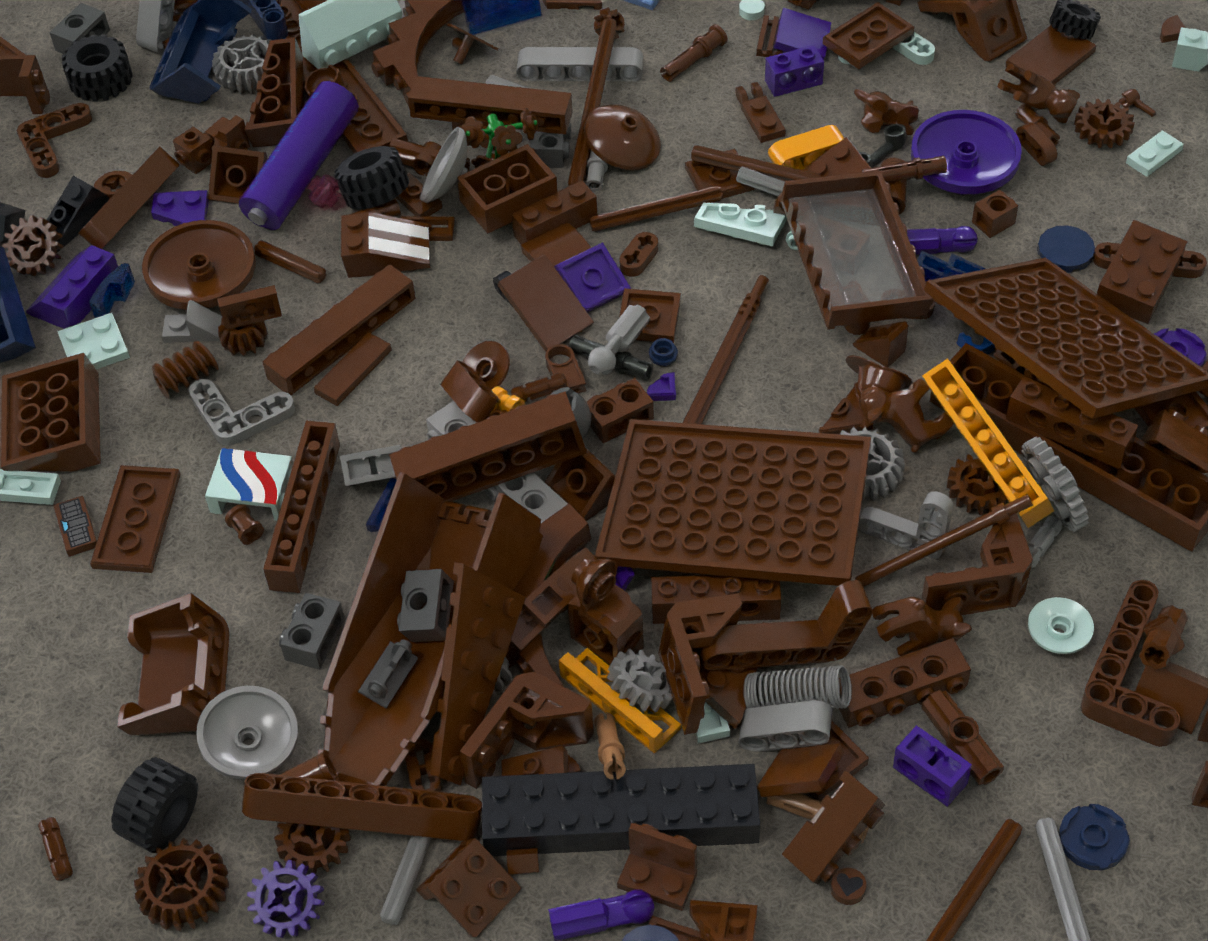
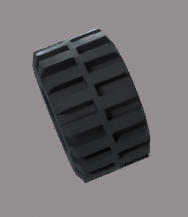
M107 35L83 37L80 41L73 42L71 47H67L65 54L62 55L61 63L69 88L76 97H82V100L88 101L89 98L92 101H98L103 98V101L109 100V96H118V92H124L127 89L126 85H130L132 82L133 73L123 43L117 41L114 37L108 38Z
M378 146L359 151L345 159L334 171V177L344 201L352 209H367L385 204L400 195L409 184V179L396 148L390 146Z
M153 757L150 760L144 761L128 777L117 796L111 817L112 829L116 832L115 834L151 853H156L157 847L163 851L168 847L169 840L173 842L180 835L193 813L198 796L196 777L161 758Z

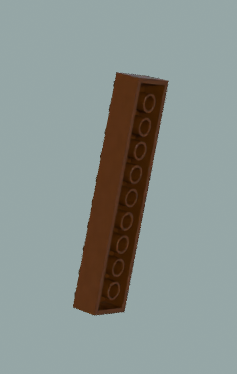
M967 343L950 360L953 367L1013 450L1023 455L1021 452L1023 450L1021 447L1023 443L1036 436L1037 438L1040 437L1042 441H1046L1048 447H1052L1055 456H1059L1061 464L1066 466L1071 472L1079 488L1191 552L1207 534L1208 477L1137 437H1135L1130 453L1121 468L1118 469L1006 420L1010 396L1025 375ZM931 391L929 402L944 410Z

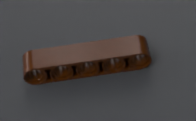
M159 147L78 234L90 245L103 249L180 164L163 148Z

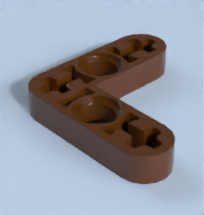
M75 103L25 121L18 126L17 134L38 176L49 178L59 172V163L48 140L88 125L92 121V114L87 104ZM54 122H60V123H61V124L58 125V126L49 127V125L52 124V123H54ZM29 132L34 134V137L31 139L28 135ZM37 147H44L39 152H32ZM46 159L48 166H44L42 161Z

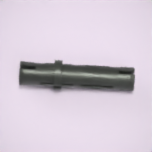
M574 335L569 347H571L573 353L589 358V354L593 349L605 347V345L585 339L579 335ZM628 351L617 352L614 367L617 373L631 374L644 381L651 377L654 368L653 363L640 360L632 356Z

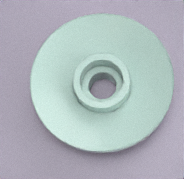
M1054 597L1045 599L1033 607L1028 618V629L1033 640L1042 648L1057 654H1071L1082 650L1091 641L1094 623L1089 612L1081 604L1071 599ZM1054 629H1062L1064 633L1057 632Z

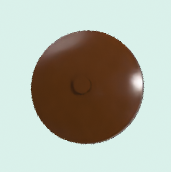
M197 220L175 226L153 241L144 255L142 273L148 290L161 303L173 308L187 310L188 301L192 300L205 308H212L219 305L218 298L239 294L246 288L255 272L256 259L251 241L237 227L221 221Z

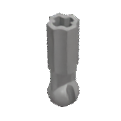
M638 304L627 307L606 335L608 343L605 347H596L590 352L588 366L593 373L608 375L613 371L617 352L627 351L649 323L650 316L646 313V309Z

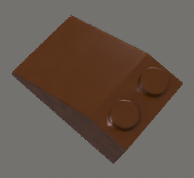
M1169 409L1168 412L1165 410L1159 411L1141 440L1202 474L1208 473V430L1199 425H1196L1195 428L1184 422L1186 417L1173 409Z

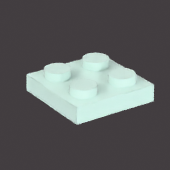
M112 313L57 331L67 357L84 352L95 369L130 358Z

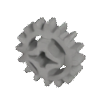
M628 649L626 653L620 651L617 657L613 659L608 668L610 672L607 679L613 681L611 685L612 690L620 691V699L628 698L630 706L633 707L637 703L642 711H646L649 706L654 712H658L660 707L663 709L667 708L673 697L665 676L666 670L661 662L655 661V655L652 654L650 657H647L643 650H639L635 654L631 649Z

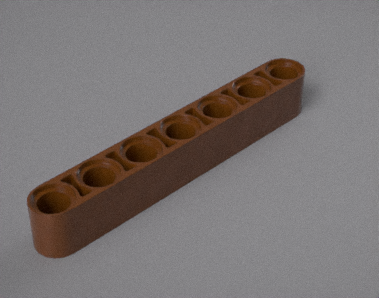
M254 773L246 777L242 802V813L249 818L257 820L459 841L477 837L482 812V802L470 795L267 773Z

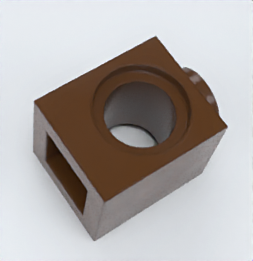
M998 190L974 204L972 223L991 238L1015 224L1019 205L1011 197Z

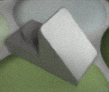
M189 300L187 314L165 315L162 332L164 343L220 341L218 326L221 325L222 316Z

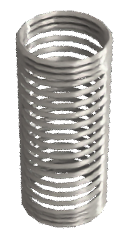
M843 665L830 666L828 668L826 666L823 668L818 667L817 669L813 667L806 670L802 668L795 671L791 669L789 671L780 670L767 673L765 671L762 673L753 672L749 673L744 681V700L747 709L756 706L783 704V702L786 704L805 700L822 701V698L826 703H828L827 700L829 698V705L832 704V709L847 708L851 701V681L849 673ZM838 673H839V676H840V679H841V685H842V697H841V699H840V696H839V695H840V685H839ZM806 677L808 681L809 696L807 695L806 690ZM817 677L819 679L820 697L818 693ZM823 677L825 681V694L823 689ZM778 678H779V681H780V688H781V701H780V698H779ZM789 678L791 680L792 685V700L789 689ZM795 678H796L797 690H798L797 698H796V692H795ZM812 678L814 682V696L812 691ZM767 679L769 682L770 702L768 699ZM784 679H785V683H786V692H787L786 699H785L784 685H783ZM800 679H802L803 684V698L801 694ZM773 680H774V683H775V694H776L775 700H774V696H773V685H772ZM756 684H757V688H758V700H759V703H758V701H757V696H756Z

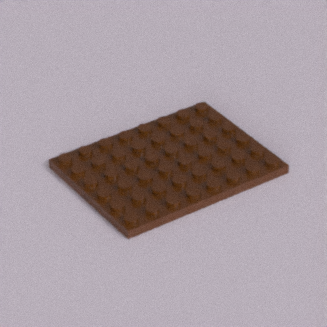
M1047 258L958 274L926 282L924 292L930 295L937 304L946 307L953 313L954 317L967 323L974 329L975 333L984 336L994 344L996 349L1008 354L1015 360L1016 364L1029 370L1037 376L1040 382L1049 385L1058 392L1061 398L1070 401L1080 409L1083 415L1092 419L1208 388V372Z
M630 419L595 557L597 559L615 561L619 567L834 586L851 581L871 448V437Z

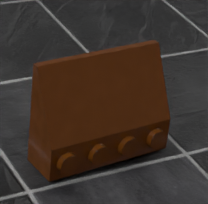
M84 352L2 376L1 468L3 471H76L101 464L99 373Z

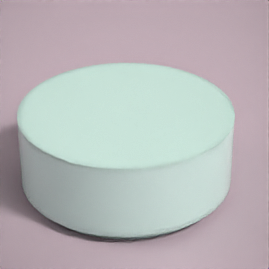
M742 0L739 4V14L746 20H758L764 15L765 4L762 0Z

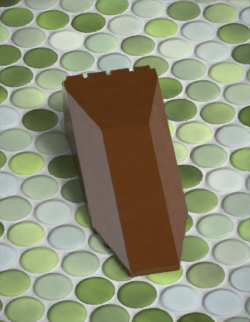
M399 473L323 684V690L328 692L327 713L320 717V724L325 726L324 749H318L317 755L322 752L327 753L337 770L339 781L386 786L437 711L438 699L444 697L445 681L441 680L445 641L411 642L399 632L397 618L402 609L401 587L405 583L406 571L442 569L454 581L453 592L456 593L458 575L453 574L454 562L463 563L514 591L537 555L543 535L539 533L541 518L506 494L498 493L491 512L489 509L444 501V498L407 474ZM452 605L450 610L449 625L452 624L454 606ZM404 639L412 644V654L417 656L418 659L387 708H384L358 693L390 641L395 644Z

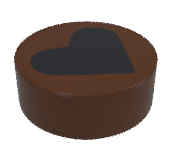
M854 868L838 870L831 881L833 897L844 905H854L863 899L866 892V879L863 874Z

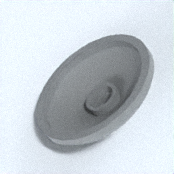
M456 127L439 150L423 184L420 195L421 201L425 203L433 202L447 194L457 182V177L467 173L468 169L464 166L468 148L464 129Z
M259 686L235 687L216 696L204 708L197 724V743L204 760L222 775L245 780L247 776L254 773L271 774L279 769L294 751L298 737L297 719L289 703L276 692ZM246 739L254 740L251 745L243 744V741Z

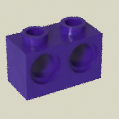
M815 45L766 57L765 82L774 97L823 84L824 61Z
M917 725L896 747L893 762L895 770L946 807L952 803L968 784L972 764Z

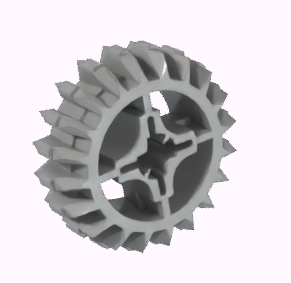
M243 34L242 38L233 37L232 41H224V46H218V51L213 53L212 68L218 83L222 84L223 88H229L231 92L238 90L242 94L244 90H248L252 93L253 89L257 87L258 80L261 81L263 74L262 66L269 41L272 40H265L264 36L256 38L254 34L250 37H245Z
M866 425L862 431H857L854 427L850 430V433L842 430L840 435L871 437L863 500L865 496H869L874 502L877 499V494L886 498L888 492H894L897 484L903 479V471L905 470L903 449L898 448L897 440L890 441L889 433L879 435L878 428L873 432L868 431Z

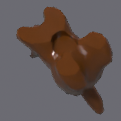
M860 89L854 90L856 97L865 103L864 117L861 123L867 131L876 133L880 131L882 126L902 124L906 128V135L914 133V128L910 124L917 121L919 108L913 105L912 100L904 104L893 100L884 92L875 91L869 94Z

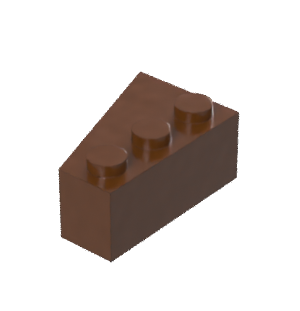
M846 770L839 778L843 783L831 797L829 795L825 796L820 803L822 808L811 821H806L782 853L786 859L817 885L822 880L827 883L839 869V866L836 864L844 854L850 856L862 842L859 838L867 826L873 829L885 814L881 811L885 804Z

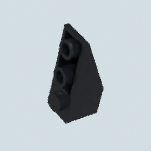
M73 175L47 218L50 223L57 227L56 232L62 235V238L57 240V242L65 247L79 235L80 230L108 202L110 197ZM41 230V233L44 234V239H47L45 233Z

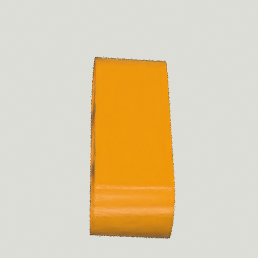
M827 125L775 142L769 148L768 156L774 164L802 170L845 137L836 125Z

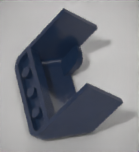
M198 0L187 8L175 25L151 81L150 90L160 96L192 103L206 102L221 87L208 78L213 64V53L218 51V46H221L224 41H232L237 33L235 28L237 22L250 14L252 9L240 0Z

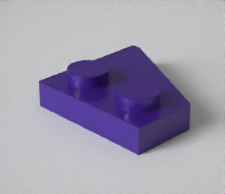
M208 191L154 193L151 210L152 217L161 222H170L174 226L191 221L207 220Z

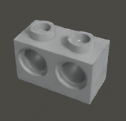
M401 445L341 455L340 460L345 486L396 477L389 454L399 451L402 448Z

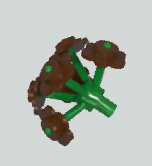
M525 108L520 115V123L505 126L502 121L498 120L496 114H490L487 116L489 124L487 129H483V123L476 121L475 117H467L465 124L461 126L466 134L467 146L478 148L480 143L485 141L486 134L489 135L486 155L476 156V159H472L471 163L477 168L518 149L517 145L522 142L523 137L516 129L523 128V132L527 134L528 139L533 140L534 134L538 129L536 116L529 112L528 108ZM493 146L495 147V154L492 153Z

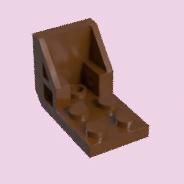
M920 0L917 2L920 12H931V14L947 12L948 15L953 14L958 32L984 61H991L1027 40L1016 0Z
M1017 513L1010 516L1011 520L1001 525L995 523L981 546L980 557L983 563L981 568L969 567L963 571L951 573L938 572L931 576H925L921 600H924L932 609L940 611L950 599L960 597L963 600L960 610L961 615L1016 607L1025 595L1033 561Z
M739 593L676 602L666 615L658 654L661 664L666 670L665 676L684 735L698 732L700 720L705 715V701L709 700L708 683L706 680H702L700 673L705 668L698 648L712 646L713 639L726 625H737L742 607Z
M535 671L516 675L460 750L465 783L477 789L482 783V777H492L496 768L495 763L501 755L506 756L511 751L514 739L535 751L558 746L566 747L587 744L594 734L592 702ZM526 723L533 727L536 723V726L533 729H527L524 727V724Z

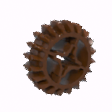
M182 838L178 846H175L169 840L167 849L162 851L161 848L157 847L154 858L145 856L147 867H138L137 874L139 879L134 880V887L137 891L134 897L137 904H140L139 909L141 913L148 916L152 924L160 923L161 927L166 931L173 924L175 929L181 932L184 923L188 922L190 928L195 930L196 919L201 917L202 921L208 923V911L219 913L217 902L226 901L224 890L229 889V881L226 878L228 876L227 867L223 864L221 855L218 852H214L213 847L209 844L203 847L202 843L197 839L189 845L188 840ZM206 870L208 872L207 881L204 888L200 890L198 883L202 879L201 874ZM161 878H163L165 885L161 889L162 894L157 899L156 888Z

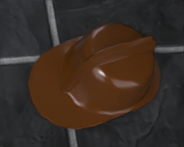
M850 355L845 360L847 365L859 374L858 389L860 393L869 386H876L892 393L907 389L913 383L908 375L898 370L881 366L863 357Z

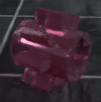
M327 174L322 178L316 175L307 186L311 190L308 194L309 199L320 208H324L327 204L332 208L342 196L338 192L339 186L337 181Z

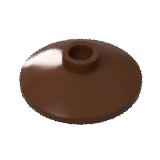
M485 341L473 347L462 362L472 368L492 390L494 387L500 386L506 378L510 366V357L506 348L500 343Z

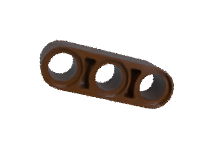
M459 360L456 361L440 383L458 407L477 423L486 420L500 401L483 379L472 368Z

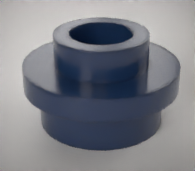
M657 339L649 348V358L654 364L666 366L672 364L677 359V347L669 339Z

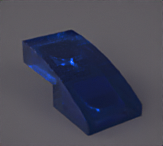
M123 263L112 271L94 292L89 301L94 318L109 314L115 301L126 302L135 282L128 263Z

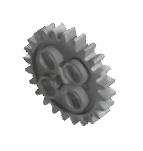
M1037 436L1023 443L1021 446L1023 450L1021 452L1025 456L1023 459L1028 465L1027 469L1049 499L1056 517L1063 522L1064 527H1067L1069 531L1076 532L1089 524V517L1086 514L1088 510L1083 505L1085 502L1078 493L1080 491L1077 488V483L1066 466L1061 464L1059 456H1055L1052 447H1048L1046 441H1042Z

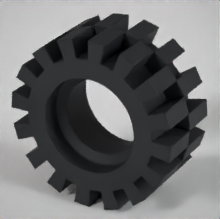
M1058 0L1049 20L1054 29L1058 28L1057 31L1060 33L1065 32L1067 36L1072 35L1073 38L1091 39L1100 21V13L1095 11L1096 9L1093 7L1089 8L1087 4H1080L1081 2L1077 0L1076 2H1073V0Z

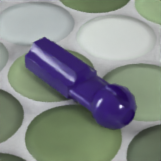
M969 226L946 229L907 230L910 244L914 245L916 255L937 254L941 252L967 253L976 247L978 240L976 232Z
M633 889L625 895L602 900L598 898L548 909L554 941L606 931L607 928L630 923L643 924L652 917L655 907L653 898L649 893L642 889Z

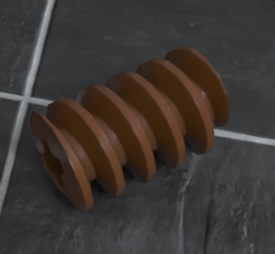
M199 341L193 342L192 349L187 346L184 347L182 354L179 352L173 353L172 360L164 358L162 360L163 367L158 363L152 366L154 380L167 399H169L168 389L171 388L176 394L180 392L179 383H182L186 388L190 387L189 377L195 381L200 380L198 375L200 371L208 377L210 375L209 366L216 371L219 370V366L212 353Z

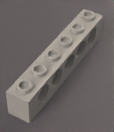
M452 401L426 419L428 427L427 437L429 440L434 436H442L462 426H469L477 422L468 417ZM530 473L484 490L492 501L496 500L499 492L506 494L541 518V523L568 504L535 473Z

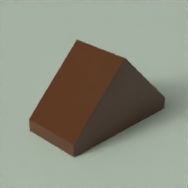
M906 321L870 327L852 345L881 365L889 367L906 350L909 325Z

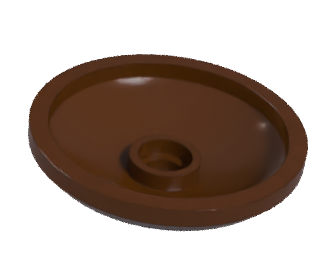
M623 105L600 106L589 114L584 124V136L590 149L600 159L614 167L625 170L643 169L650 166L659 155L661 141L656 128L647 117L635 109Z

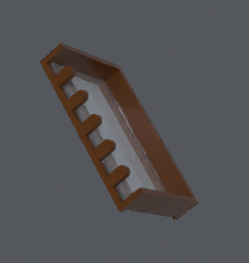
M881 171L791 180L784 183L780 201L827 330L835 329V326L916 316L926 318L930 306L933 305V298L924 292L926 285L924 269L918 264L915 247L913 244H910L907 236V227L901 222L898 205L896 202H893L890 194V185L888 182H885Z

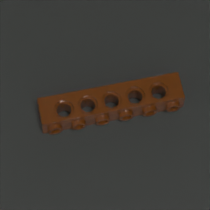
M305 422L263 568L269 590L300 593L340 448L335 423Z

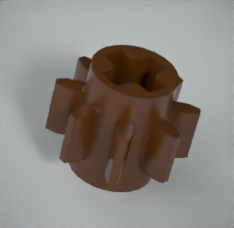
M608 7L600 10V15L594 17L595 32L600 36L603 21L606 18L609 20L614 19L617 26L614 39L619 38V33L625 31L623 29L625 25L623 16L617 9L610 11Z

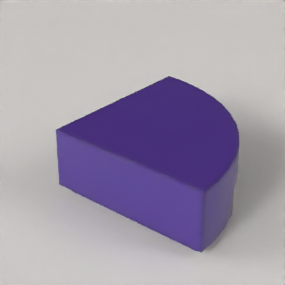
M674 372L661 375L660 379L649 385L647 394L653 401L676 400Z

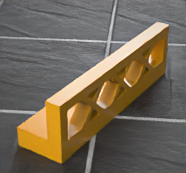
M588 648L576 658L567 652L559 659L560 676L604 713L612 714L615 717L616 723L654 754L681 729V724L661 707L658 712H654L649 706L643 714L635 706H630L628 698L620 699V694L612 690L605 683L613 682L607 679L610 672L608 671L609 665ZM586 660H589L597 667V675L583 665ZM662 720L669 728L663 733V729L653 721Z

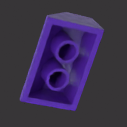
M93 245L78 253L31 304L26 313L63 329L79 324L121 277L115 255Z

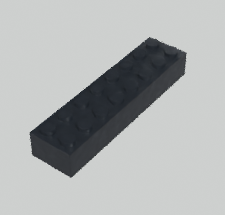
M755 764L626 770L620 779H616L615 772H612L613 779H609L604 774V771L482 777V840L484 848L492 856H506L507 850L538 848V854L630 850L629 827L631 823L638 825L648 824L657 828L661 833L673 837L676 835L686 837L697 846L759 843L760 839Z

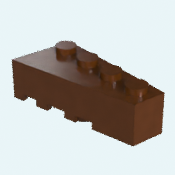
M295 37L269 41L262 66L261 81L258 80L256 87L257 96L255 102H252L250 108L251 117L245 126V132L253 147L278 145L304 107L303 55Z

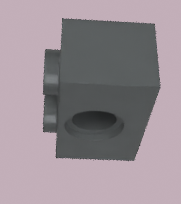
M80 3L49 33L55 51L65 54L66 48L71 47L73 42H78L83 37H91V35H106L110 28L104 11Z
M442 569L406 571L405 583L401 587L403 601L401 612L398 614L397 625L399 632L411 642L445 641L451 605H449L450 595L453 592L454 581Z

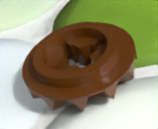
M126 171L108 172L97 179L94 187L111 198L132 174Z

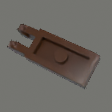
M758 82L751 83V93L754 99L748 100L747 92L743 86L736 87L735 93L741 104V110L760 143L785 137L786 129L766 95H763L762 88Z

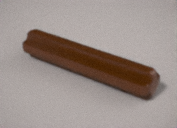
M260 240L254 247L257 256L316 283H321L326 278L325 268L268 242Z

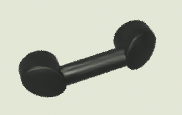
M891 124L884 129L885 144L873 154L859 152L871 168L892 151L902 148L906 142V128L904 125Z

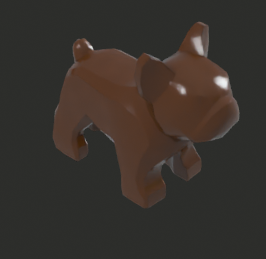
M1008 64L1005 71L1018 78L1020 84L1015 85L1000 79L997 86L999 89L1014 94L1013 98L1028 106L1041 110L1048 109L1053 118L1060 123L1068 121V117H1070L1077 104V100L1080 98L1078 92L1070 89L1058 90L1046 78L1030 70L1025 72L1013 64Z
M922 378L912 383L907 390L889 393L876 386H869L861 392L859 404L864 416L860 427L863 429L865 425L868 427L877 422H887L895 428L907 444L912 446L911 452L913 453L919 451L923 445L931 440L942 437L950 430L954 423L946 412L936 417L933 421L924 420L919 401L930 388Z
M908 597L873 608L872 615L875 620H882L890 614H898L897 617L890 618L876 628L880 638L885 642L891 640L894 636L902 638L908 634L910 640L897 647L899 656L934 645L938 640L943 642L954 638L955 642H957L972 630L971 625L964 623L960 613L963 602L960 597L950 599L940 611L932 609L924 600L917 597Z

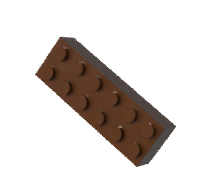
M564 391L559 394L549 395L545 399L528 405H521L506 413L490 416L481 422L462 426L442 436H434L428 441L414 446L401 448L399 451L389 454L396 480L400 472L405 473L444 498V501L452 502L586 454L587 451L567 394Z

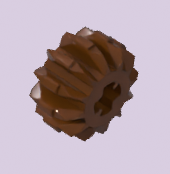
M221 318V325L218 326L221 345L224 347V350H229L232 356L239 351L243 357L246 355V351L256 354V347H264L265 339H267L268 335L264 321L226 330Z

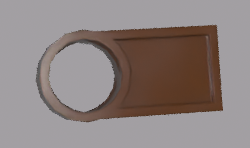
M555 344L549 347L545 353V359L550 375L563 373L567 379L568 387L574 392L582 393L587 391L585 388L586 381L571 347L564 344ZM560 354L570 358L567 362L561 364L550 361L553 356Z

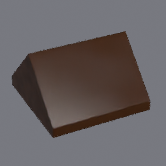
M213 145L208 199L239 204L240 198L267 161L266 152Z
M587 449L586 454L555 464L544 482L566 503H570L585 521L608 506L615 475Z
M1169 661L1166 667L1157 670L1151 666H1145L1134 692L1174 708L1180 716L1178 729L1192 734L1208 701V678Z

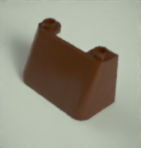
M190 593L135 613L129 617L128 641L143 654L138 704L133 702L123 704L118 714L117 727L129 735L197 732V724L204 708L212 699L225 691L229 648L228 625L219 613Z

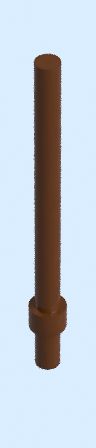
M1028 494L1005 505L1002 502L991 507V512L856 576L855 580L860 581L863 587L995 523L1001 525L1011 520L1010 516L1033 506V503Z

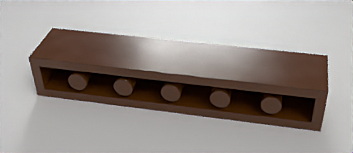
M415 76L408 95L410 116L412 118L465 123L467 117L473 116L476 121H481L483 126H488L487 116L496 114L498 120L502 121L506 126L520 123L521 113L525 108H528L529 112H532L537 118V132L564 135L567 134L573 113L571 93Z
M390 264L377 272L345 299L335 304L320 318L314 320L307 328L293 336L286 344L269 354L262 361L267 379L283 392L293 395L352 349L368 332H374L415 300L413 281Z

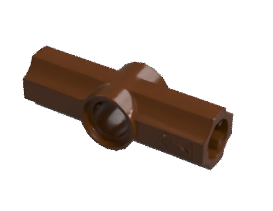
M393 138L389 144L390 147L396 148L403 165L413 167L419 175L423 176L424 174L427 176L441 149L439 144L431 141L426 142L422 146ZM470 158L466 159V163L464 166L468 169V171L470 167Z
M1173 605L1164 607L1156 619L1148 622L1143 627L1147 638L1139 657L1144 665L1151 666L1155 670L1166 667L1171 656L1185 647L1181 635L1188 617L1184 609H1178Z
M938 690L930 694L922 702V710L943 736L946 746L972 764L970 774L978 785H987L1003 772L1004 766L980 736L977 722L973 718L964 715L946 690ZM957 735L966 736L968 739L958 738Z

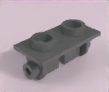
M404 639L395 644L390 641L358 693L387 708L418 659L417 656L412 654V644Z

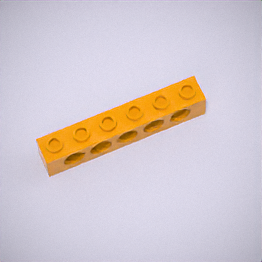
M948 358L922 375L934 396L1008 501L1011 502L1026 494L1029 495L1033 506L1018 512L1027 528L1054 512L1045 493Z

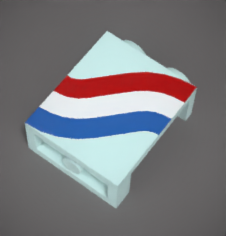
M222 448L205 494L210 513L222 514L226 502L271 507L274 521H277L293 467L292 456Z

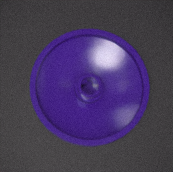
M952 110L927 119L916 130L911 146L912 160L918 157L920 159H928L942 155L945 156L947 173L923 176V178L942 190L958 194H980L1002 187L1016 174L1022 153L1020 140L1008 124L995 116L974 110Z

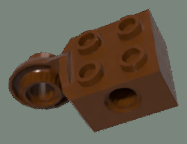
M587 558L576 567L571 579L572 583L576 585L577 595L568 603L570 636L610 666L620 651L626 653L628 649H631L637 654L639 650L644 648L643 613L637 605L631 602L629 594L615 584L618 568L615 561L609 559L592 561Z

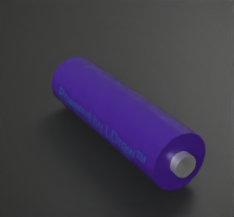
M322 81L317 86L239 200V207L242 213L250 221L269 230H277L281 227L358 112V102L351 92L331 81Z

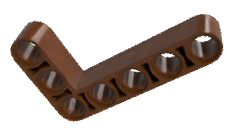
M851 580L842 583L835 589L818 620L726 625L713 639L712 646L700 647L698 651L703 666L707 670L835 661L834 658L839 660L848 655L870 620L873 609L862 583L858 580Z
M1137 580L1129 587L1087 682L1080 708L1082 713L1093 721L1152 745L1163 747L1171 744L1174 740L1180 724L1179 713L1169 705L1121 687L1144 635L1143 627L1150 621L1159 594L1158 588L1154 583L1148 580ZM1094 698L1099 699L1102 702L1095 701ZM1125 711L1131 712L1134 715L1127 714ZM1157 724L1164 725V726L1167 727V728H1162V727L1158 726Z

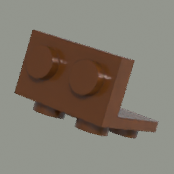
M0 55V96H26L32 114H43L45 105H48L50 102V93L36 55Z

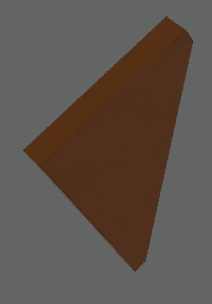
M858 382L854 384L853 389L846 398L840 401L831 413L828 421L823 427L819 428L818 433L840 434L842 430L850 433L853 427L857 431L863 430L860 427L864 415L859 404L861 393L858 389ZM874 424L868 426L867 429H873Z

